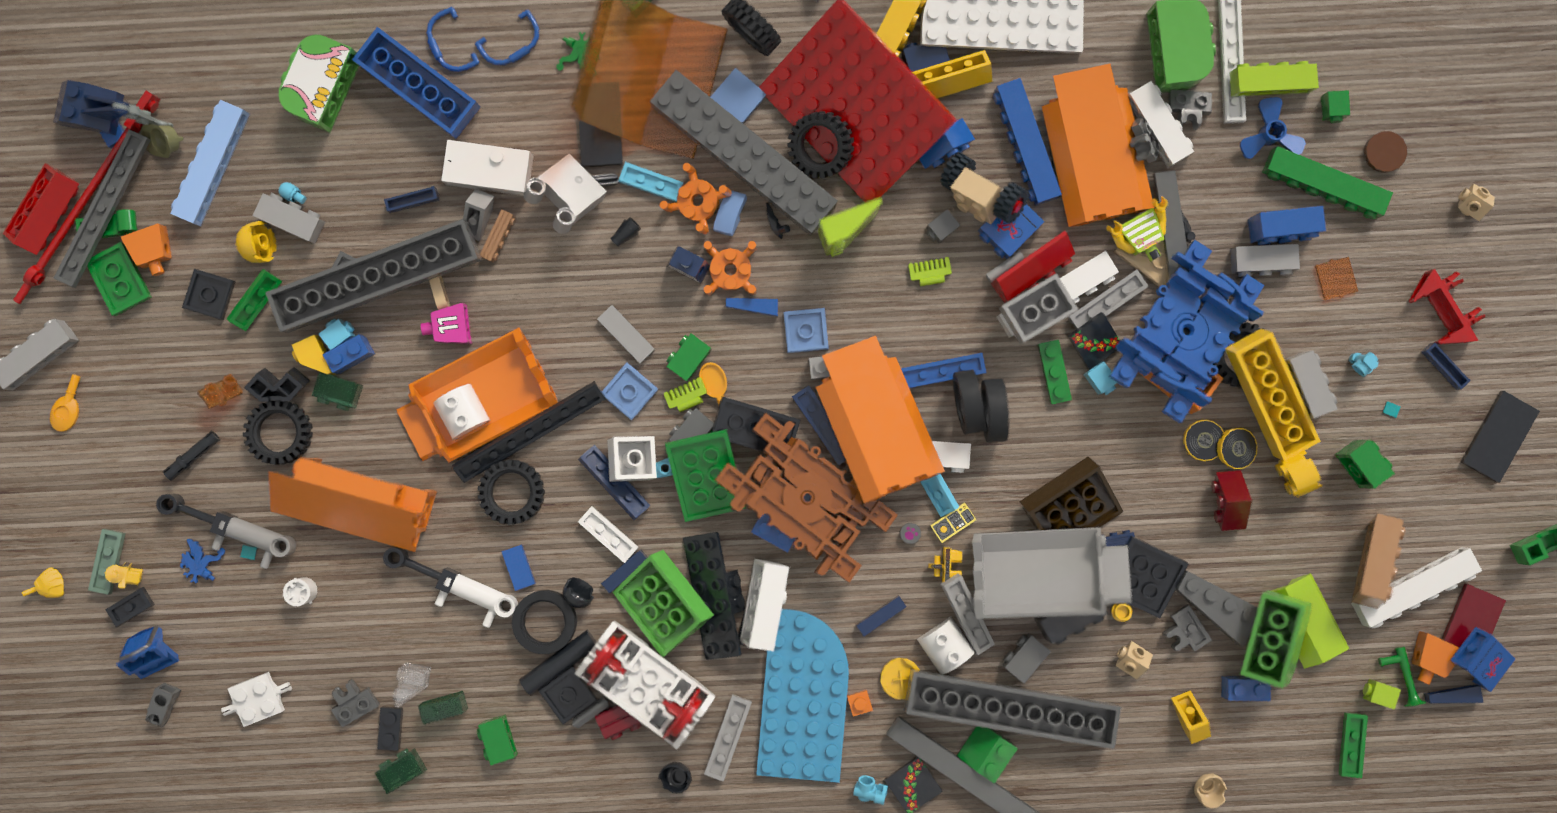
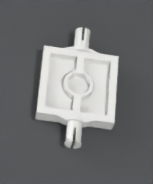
M264 673L229 687L228 691L232 698V704L221 708V711L224 712V716L236 712L240 717L243 727L283 712L285 709L281 702V694L291 691L292 687L289 686V682L277 686L273 682L270 673Z

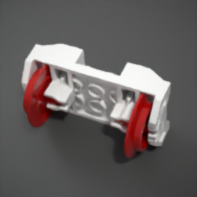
M614 620L575 674L662 737L663 740L665 739L674 748L678 749L699 721V718L703 716L712 703L715 695L684 670H679L648 647L649 644ZM613 633L623 634L620 638L613 635L608 643H606ZM626 636H628V638H627V639L625 640V642L622 644V646L620 647V649H619V650L617 651V653L613 656L614 652H615L616 649L619 647V645L622 643V641L624 640V638H625ZM606 665V668L603 670V672L600 674V676L596 679V676L599 674V672L602 670V668ZM695 688H697V690L692 694V696L689 698V700H688V701L686 702V704L683 706V704H684L685 701L688 699V697L691 695V693L693 692V690H694ZM699 692L704 699L703 702L698 698ZM673 720L668 729L665 730L669 723Z

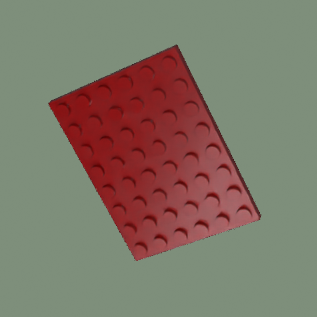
M836 0L759 86L766 94L765 97L793 126L804 116L820 111L834 113L833 116H840V121H845L848 124L846 126L847 130L851 129L852 131L849 134L850 138L854 137V142L851 143V146H854V151L850 154L853 156L847 162L849 164L838 174L865 203L881 198L958 121L845 0ZM813 126L809 129L805 139L827 163L831 162L838 150L835 135L831 130L823 126Z

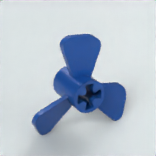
M1279 97L1265 98L1259 102L1258 108L1265 126L1259 130V134L1241 140L1240 149L1246 159L1253 158L1264 145H1273L1276 142H1279L1287 150L1300 155L1303 152L1306 144L1305 140L1302 137L1286 134L1287 127L1285 123L1278 120L1283 103ZM1270 127L1273 128V129H1275V130L1272 132V134L1275 135V136H1272V135L1269 134L1268 131L1270 130Z

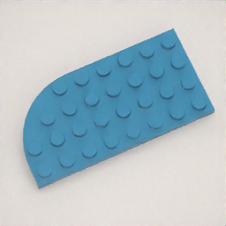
M781 609L774 651L767 650L756 775L840 783L849 679L848 660L843 645L835 632L816 616L803 611Z

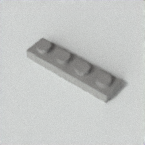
M1135 270L1068 318L1073 326L1078 329L1100 312L1107 316L1149 286L1138 270Z
M957 573L941 583L975 654L979 655L995 645L983 619H976L974 600L962 575Z
M732 694L704 775L724 782L752 701Z

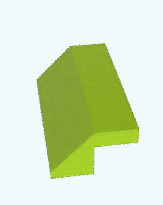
M1311 573L1292 579L1286 586L1271 590L1312 604L1309 622L1299 655L1304 669L1322 664L1349 649Z

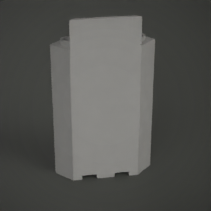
M1101 528L978 533L973 535L974 607L976 619L1106 614L1105 606L1115 603H1132L1128 545L1106 546L1105 535H1101Z

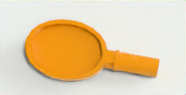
M712 362L706 363L701 367L699 377L704 382L707 394L716 398L719 405L721 397H724L727 390V378L719 365Z
M72 374L67 391H65V396L56 400L52 406L50 423L57 431L71 429L78 419L79 405L74 395L76 394L81 376Z

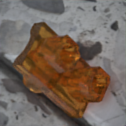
M232 374L224 376L223 380L216 383H208L203 389L197 391V395L203 399L208 409L217 405L225 406L228 400L243 394L242 388L237 384V380Z

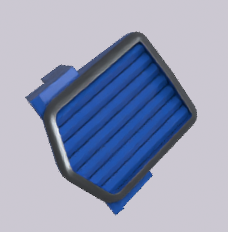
M153 626L127 639L118 658L117 666L129 676L135 674L140 679H143L178 662L179 657L176 652L163 642L162 629L159 626Z

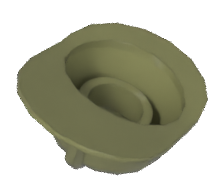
M149 124L141 127L140 135L151 140L146 150L154 156L169 158L172 153L179 149V142L184 140L169 125L158 126Z

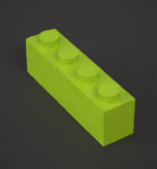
M1308 61L1296 62L1293 65H1289V62H1279L1276 65L1270 66L1269 63H1259L1256 66L1244 63L1237 65V68L1229 72L1231 97L1310 93L1319 88L1317 63L1309 64Z

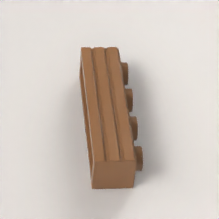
M501 209L480 253L482 258L490 262L497 260L498 252L505 243L503 241L505 237L509 236V229L515 223L516 219H514L515 216Z

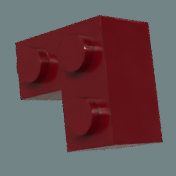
M1241 470L1216 472L1215 480L1211 483L1212 492L1216 493L1218 507L1214 511L1215 522L1219 524L1221 531L1246 529L1252 498Z

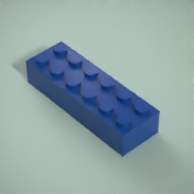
M378 27L352 59L359 67L455 139L458 138L481 108L474 99Z

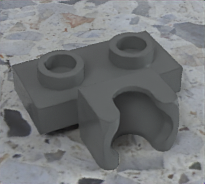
M1171 90L1169 92V106L1172 112L1179 113L1177 120L1182 127L1187 120H1190L1194 130L1200 128L1202 115H1210L1212 112V93Z
M1142 117L1135 119L1131 128L1136 137L1131 139L1130 146L1135 147L1138 161L1146 159L1149 164L1156 161L1160 148L1157 141H1153L1150 135L1151 128L1149 124L1145 123Z
M1188 604L1170 615L1176 625H1172L1163 631V635L1168 638L1176 635L1177 640L1171 645L1174 651H1179L1188 644L1193 651H1197L1212 641Z
M350 679L346 684L348 692H343L340 687H336L332 691V695L338 705L333 707L331 711L342 727L380 705L369 687L359 692L360 689L353 679Z

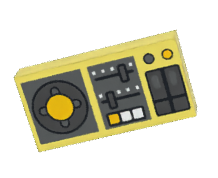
M962 503L958 509L946 514L931 524L930 527L940 542L943 543L976 521V518L967 505Z

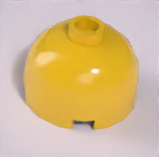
M263 221L244 225L236 236V249L242 258L251 263L269 262L274 258L271 257L272 253L277 250L272 229L266 228V223Z

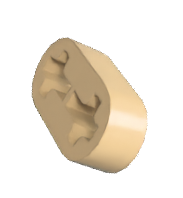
M442 276L429 280L438 310L450 307Z

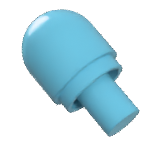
M285 182L279 186V194L289 202L298 201L301 204L305 203L307 198L301 194V190L295 185Z

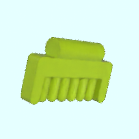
M945 257L944 260L940 258L939 262L938 259H935L934 263L933 260H930L929 264L928 261H925L924 265L923 262H919L920 272L918 263H914V266L913 263L908 265L911 281L919 280L920 287L944 283V276L952 273L949 257Z
M699 377L693 380L692 383L688 382V386L683 384V387L674 388V391L664 392V397L670 409L677 407L679 412H683L703 403L701 396L707 394V389L702 378Z

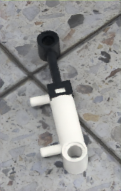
M398 547L389 548L383 555V561L389 568L406 566L438 580L435 588L439 589L440 592L435 601L436 606L442 607L447 595L452 593L488 609L482 624L484 627L489 628L496 614L500 617L512 615L518 605V601L514 596L506 595L465 577L460 572L449 567L444 568L441 573L409 559L408 552L405 549ZM394 552H397L400 555V561L398 563H395L392 560V554ZM504 600L511 604L510 611L503 610L502 602Z

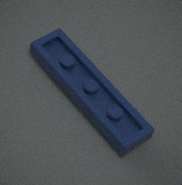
M808 385L792 396V398L836 463L840 465L846 461L824 406Z
M595 445L579 457L580 463L633 520L637 519L651 506L628 481L610 482L609 460Z

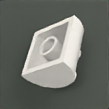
M471 384L460 386L433 402L453 440L490 421Z
M951 616L917 639L938 672L942 675L954 670L975 653Z

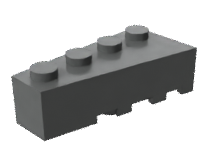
M1185 570L1175 591L1194 606L1205 618L1210 620L1222 633L1227 635L1236 645L1244 647L1253 630L1258 607Z

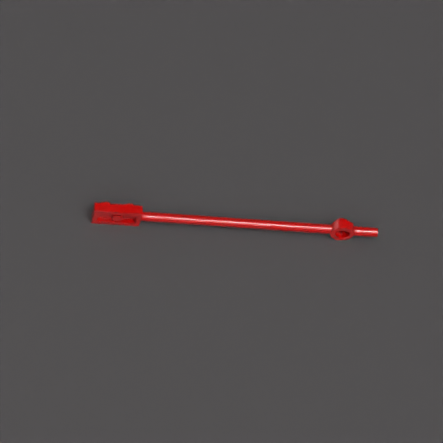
M145 90L136 106L152 114L157 110L161 99ZM126 119L123 124L126 126V129L37 264L31 266L23 276L24 284L13 301L21 304L32 287L43 283L45 280L44 268L75 223V219L78 218L106 176L128 131L131 130L139 133L144 124L137 123L133 119Z

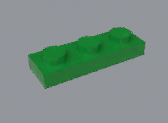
M262 269L226 319L235 326L247 331L268 302L265 292L278 288L282 281L270 272Z
M1059 340L1039 343L1038 349L1050 405L1072 400Z
M1344 712L1338 774L1340 776L1362 778L1368 722V715Z

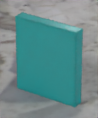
M1387 401L1382 413L1397 418L1401 406Z
M243 545L240 557L255 560L257 547Z

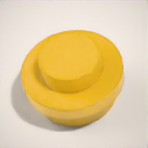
M1115 603L1111 608L1112 617L1119 622L1128 621L1132 616V607L1128 603Z

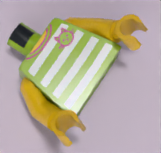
M1161 196L1159 204L1155 198L1152 200V205L1156 207L1155 210L1151 208L1124 224L1113 221L1115 223L1114 229L1110 226L1106 227V230L1112 233L1117 248L1135 256L1144 251L1150 262L1161 256L1156 244L1163 241L1166 234L1165 208L1168 202L1163 196Z

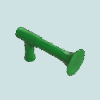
M1405 647L1395 648L1397 655L1378 658L1380 667L1399 663L1408 693V701L1404 707L1427 703L1422 701L1417 695Z

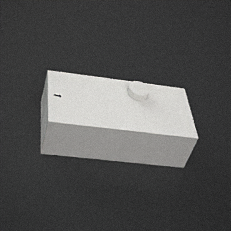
M447 140L442 182L449 186L524 196L526 185L531 178L534 156L527 150Z
M754 559L740 641L750 648L774 651L782 604H785L787 597L785 587L789 567L778 562Z

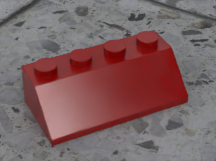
M45 163L3 234L14 245L37 255L39 251L45 248L47 244L46 239L49 234L53 233L57 228L59 217L66 213L68 209L67 204L71 197L74 198L78 193L79 183Z
M1066 231L1056 236L990 283L1004 303L1020 296L1023 290H1030L1038 285L1037 281L1042 277L1045 280L1056 273L1054 269L1059 265L1063 268L1073 261L1070 257L1075 255V251Z

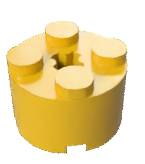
M1305 451L1285 462L1278 460V464L1275 465L1279 476L1283 475L1287 482L1284 484L1287 493L1297 498L1322 487V484L1318 483L1321 478L1311 458L1306 460L1303 456L1307 454Z

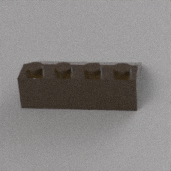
M1089 456L1019 501L1037 531L1100 528L1124 512L1100 466Z

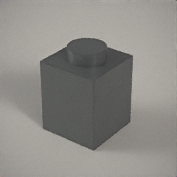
M947 209L927 225L928 231L926 233L933 242L936 240L940 243L957 230L960 224Z

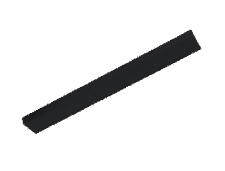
M593 381L454 463L452 469L465 483L489 469L493 464L506 459L606 400L605 395L596 382Z

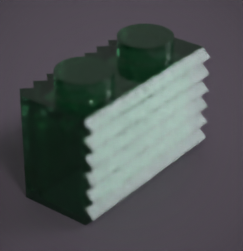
M319 372L312 396L317 397V402L329 405V402L337 404L336 408L349 411V408L356 409L363 385Z
M459 691L424 701L418 705L422 724L426 725L427 723L430 724L431 722L434 723L435 721L438 722L439 720L442 721L456 715H462L468 710L464 692Z
M406 748L396 754L398 758L391 762L388 759L378 765L380 769L375 772V775L387 795L427 770L415 748L410 751Z

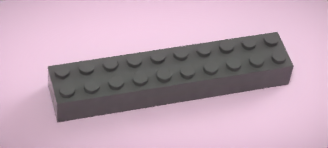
M675 70L650 100V105L655 111L808 235L811 236L819 227V221L826 218L836 206L838 200L679 71Z
M461 219L265 293L280 332L289 333L480 262L482 258L468 221Z
M910 669L904 711L906 714L1115 749L1121 707L1102 701Z

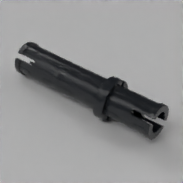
M211 430L187 452L177 456L174 463L162 472L170 481H173L185 469L191 468V464L221 439Z

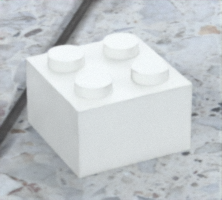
M654 436L613 437L608 440L610 482L642 481L657 478Z

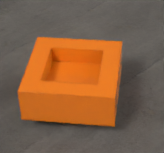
M867 689L847 695L853 717L873 711Z

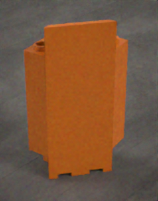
M299 458V461H296L293 467L294 478L269 472L271 512L413 552L416 551L421 532L427 529L437 491L431 489L420 490L321 464V458Z

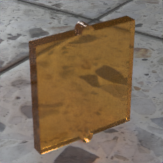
M1349 257L1337 260L1330 259L1329 262L1315 265L1324 300L1335 297L1343 298L1346 294L1358 291Z

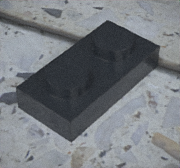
M142 587L105 610L115 627H119L155 604L145 587Z
M386 706L380 708L378 750H400L403 708Z

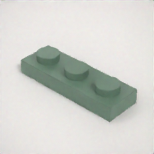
M102 529L89 583V591L107 595L112 594L114 583L106 579L105 572L109 566L119 565L126 533Z

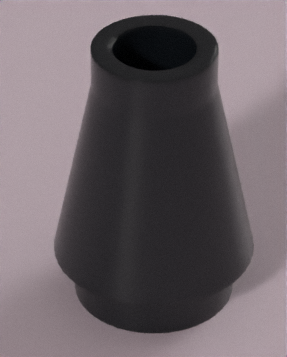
M629 217L627 220L624 219L610 239L619 247L637 236L641 227L634 219Z

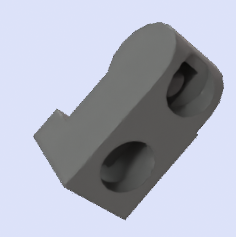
M166 683L156 687L145 720L159 727H164L170 718L171 710L176 698L180 695L181 689Z

